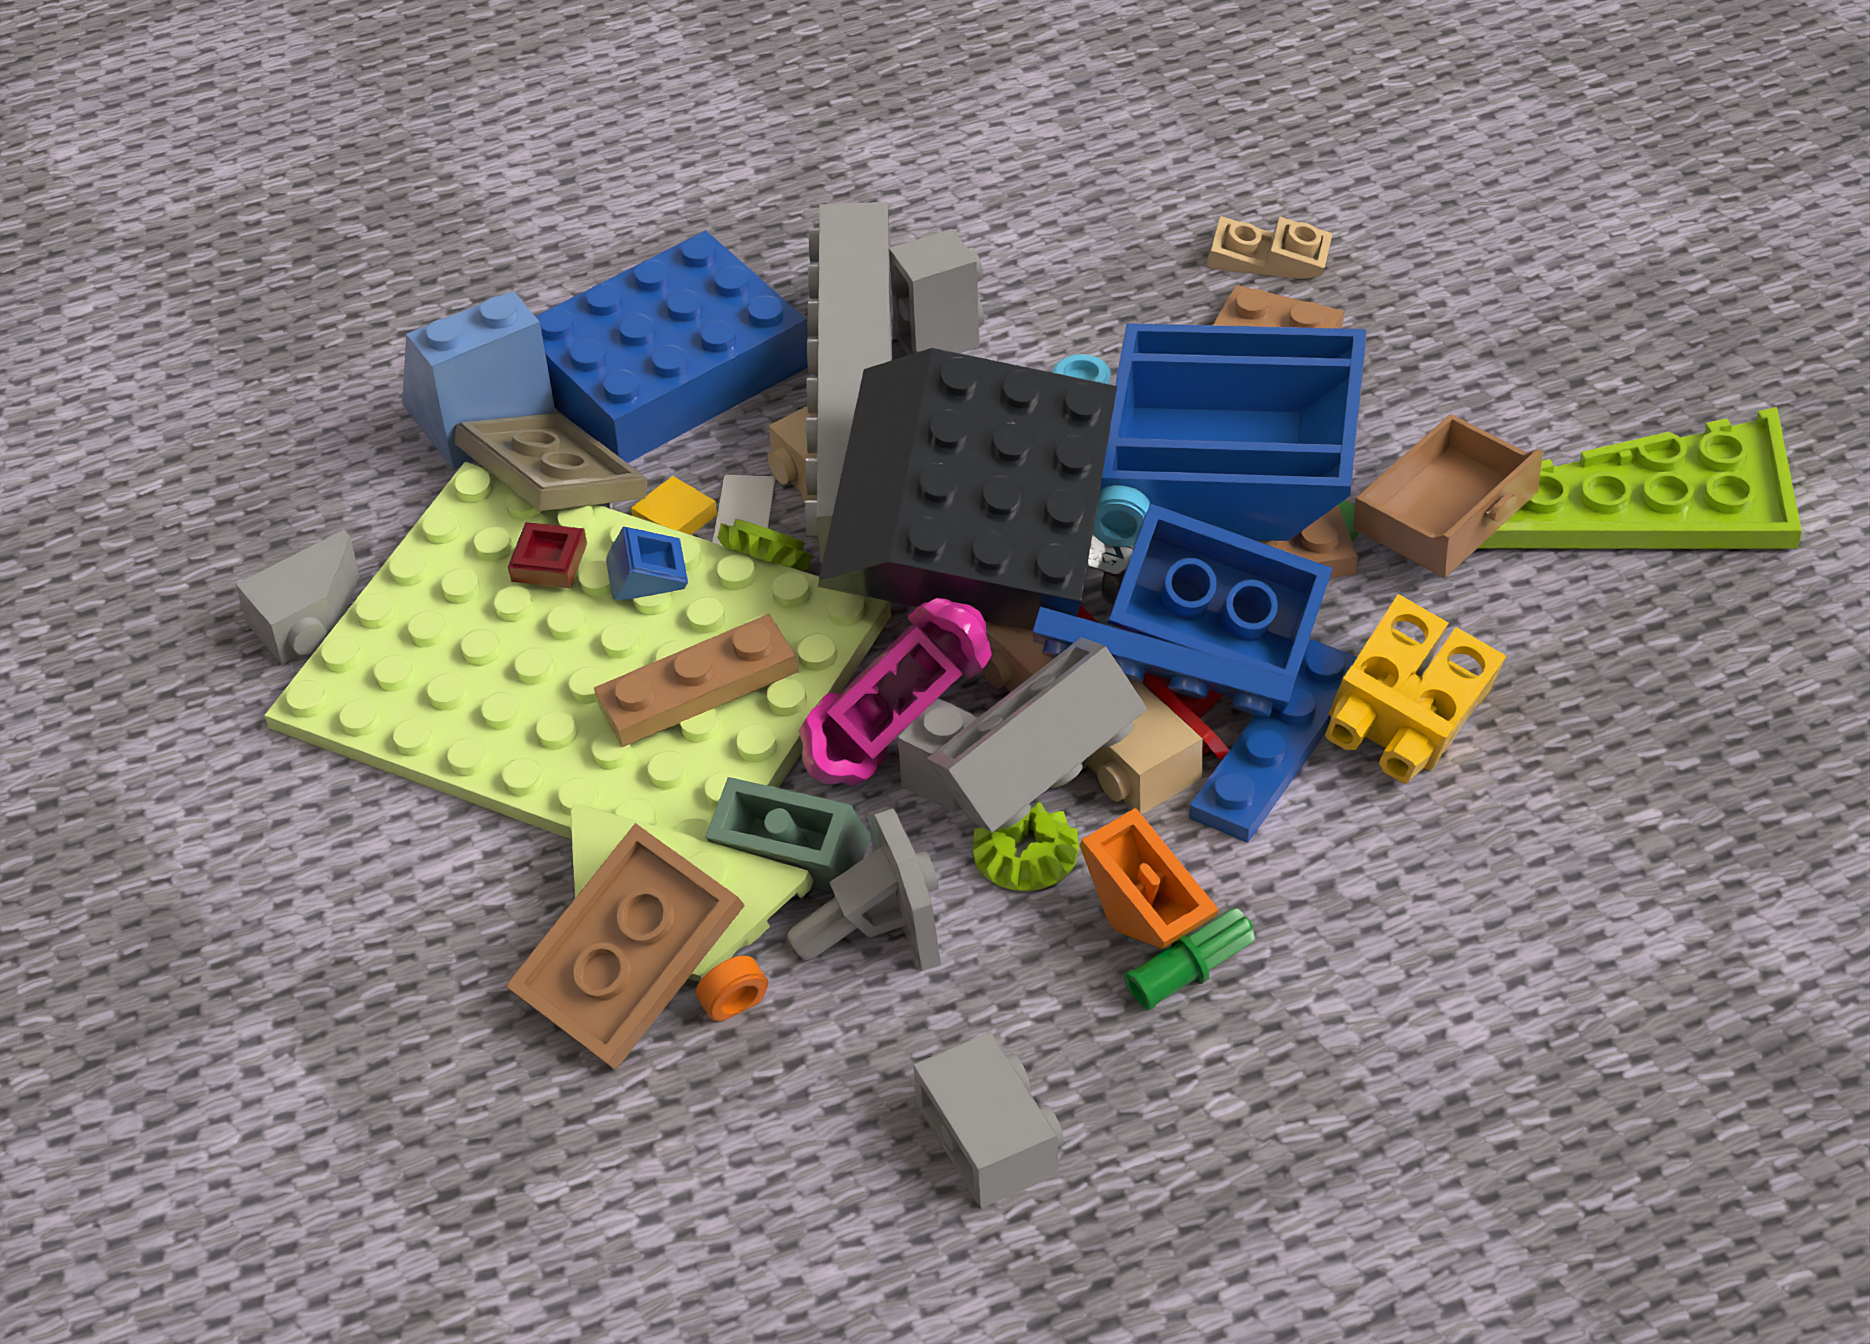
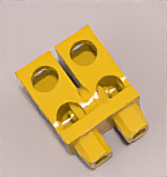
M1398 594L1358 655L1353 666L1350 667L1343 677L1328 713L1331 716V720L1325 736L1329 741L1346 751L1356 750L1364 737L1386 748L1379 761V765L1384 773L1406 784L1423 768L1432 771L1463 724L1491 690L1507 656L1455 627L1433 659L1448 622ZM1405 621L1418 626L1424 633L1425 641L1421 644L1396 630L1397 622ZM1454 654L1471 656L1479 663L1482 674L1476 676L1450 661Z

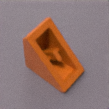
M1137 808L1132 809L1081 839L1080 848L1107 921L1116 932L1163 949L1183 935L1188 934L1217 916L1219 909Z

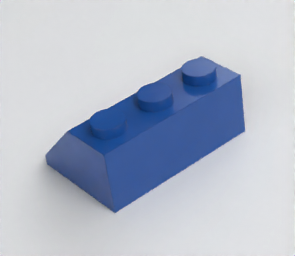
M1150 503L1121 580L1108 623L1140 635L1297 677L1333 568Z

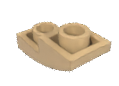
M1220 216L1205 267L1297 279L1320 277L1325 268L1333 233L1318 229L1308 223L1296 222L1283 217H1279L1274 232H1269L1247 222H1238Z

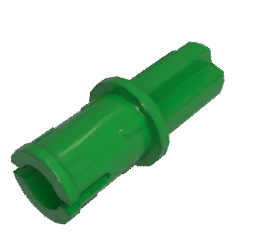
M1238 908L1228 909L1189 935H1183L1171 943L1170 947L1138 968L1124 974V982L1129 993L1146 1011H1150L1156 1007V1004L1194 980L1198 984L1204 983L1209 979V971L1253 943L1255 939L1252 929L1253 925L1248 917H1245Z

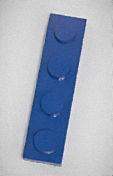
M1043 607L1039 609L1033 630V642L1043 644L1042 654L1054 659L1082 637L1106 646L1128 680L1141 682L1144 679L1145 673L1169 679V689L1176 693L1198 699H1206L1208 691L1234 697L1232 707L1258 716L1270 717L1272 708L1284 711L1289 704L1296 677Z
M1311 639L1307 644L1290 701L1285 710L1281 711L1272 708L1270 717L1258 715L1253 717L1190 803L1189 818L1248 843L1326 734L1331 720V716L1328 713L1343 677L1350 667L1353 666L1357 657Z

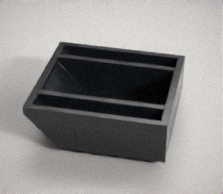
M937 348L922 350L864 369L818 587L913 607H919L923 603L930 602L936 598L947 599L951 602L972 606L980 611L986 622L1030 631L1034 630L1040 607L1077 617L1082 601L1117 386Z

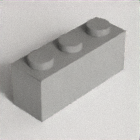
M1081 637L931 754L927 760L969 820L993 833L996 829L1011 827L1022 820L1031 809L1030 803L1049 787H1060L1075 778L1082 770L1083 765L1081 762L1097 749L1112 746L1124 739L1134 727L1133 721L1147 711L1148 708L1107 647Z

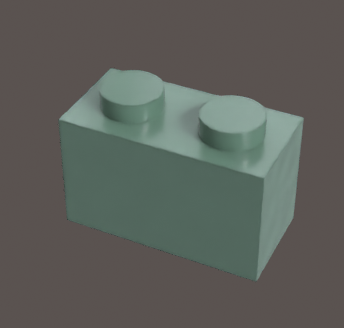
M728 777L705 838L709 842L808 870L814 880L812 888L833 892L829 882L863 860L871 834L851 804Z

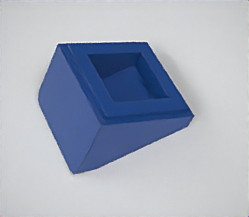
M622 527L606 557L613 599L629 600L685 589L688 579L680 538Z

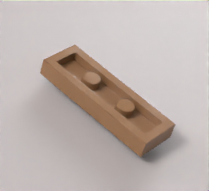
M767 614L594 687L598 706L620 744L624 747L798 673L799 670L796 654L770 614Z

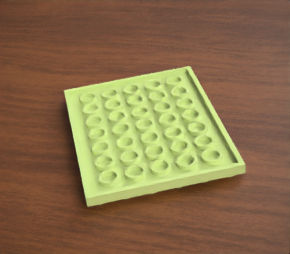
M464 462L264 716L269 729L571 840L570 810L574 802L708 841L705 836L728 777L776 788L780 787L803 750V743L798 730L810 711L823 696L828 693L841 694L890 619L889 601L818 587V576L778 563L773 564L723 547V545L597 504L538 511L487 469ZM525 522L585 529L588 544L571 589L511 582L508 565ZM622 527L680 538L688 579L685 589L629 600L613 599L606 557ZM770 614L796 654L798 673L622 747L597 704L594 687Z

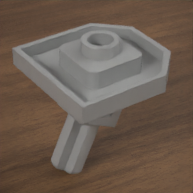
M886 806L868 812L867 816L874 852L829 882L835 898L795 924L787 934L788 939L796 953L803 960L809 961L857 928L870 938L902 927L921 970L924 971L940 966L941 959L933 907L929 892L939 889V884L930 856L926 850L915 853L894 808Z

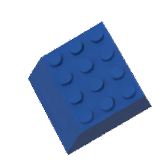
M707 230L535 316L541 326L554 407L627 463L808 368L807 319Z
M1127 323L1115 383L1117 391L1100 490L1114 485L1129 486L1142 492L1151 504L1255 541H1289L1351 496L1366 348V329Z

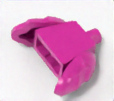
M940 598L923 603L908 616L913 625L909 626L841 694L828 693L823 696L810 711L798 730L803 743V763L809 776L823 784L844 783L852 787L866 781L875 773L877 766L886 760L888 755L887 745L961 675L965 678H972L974 674L980 673L992 655L990 643L986 635V623L980 611L967 604L955 603Z

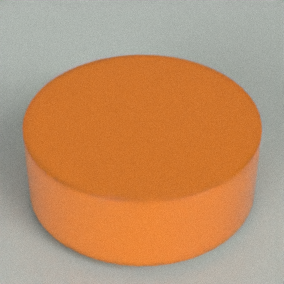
M737 956L725 960L712 968L699 982L695 995L710 1019L725 1021L757 1005L766 993L768 979L752 957Z

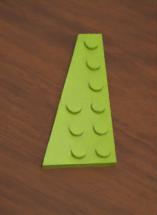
M1773 407L1757 411L1756 420L1731 425L1727 418L1706 423L1705 432L1679 437L1668 431L1582 451L1580 461L1554 466L1551 459L1542 460L1538 492L1478 548L1798 549L1802 529L1778 408Z

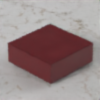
M525 522L508 565L511 582L571 589L588 544L585 529Z

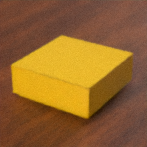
M672 476L649 493L645 499H641L632 506L631 512L634 517L692 535L717 515L715 500Z

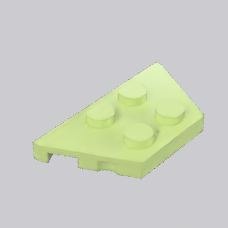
M574 802L570 810L575 898L636 823L730 890L744 903L743 909L689 976V979L700 982L712 968L732 958L740 948L751 945L770 927L767 920L795 894L802 898L810 891L814 882L808 870L577 802Z

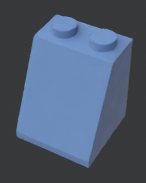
M514 291L492 297L481 304L447 318L438 319L427 326L406 334L403 406L453 470L461 467L464 462L470 463L475 461L454 444L456 424H460V422L555 413L540 322Z

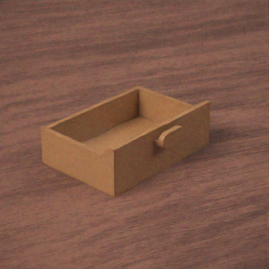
M1449 414L1355 498L1353 529L1435 574L1446 578L1538 492L1543 451L1537 448L1525 452Z

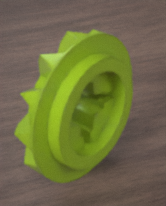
M735 519L733 526L720 524L717 538L723 547L800 571L808 570L814 555L803 551L805 542L740 519Z
M1039 801L1022 820L1011 827L996 829L993 833L983 827L974 829L973 859L980 873L1000 887L1016 891L1044 889L1063 880L1074 868L1079 856L1078 832L1076 828L1068 825L1064 811L1048 813ZM1029 831H1034L1036 842L1030 843L1027 850L1022 851L1021 857H1017L1015 843H1020L1024 835H1028Z

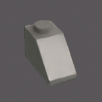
M342 530L236 583L247 625L282 665L301 655L313 654L346 613L360 577L350 535L345 530Z

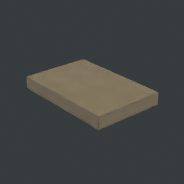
M560 412L460 422V424H456L454 444L538 511L646 498L648 479Z

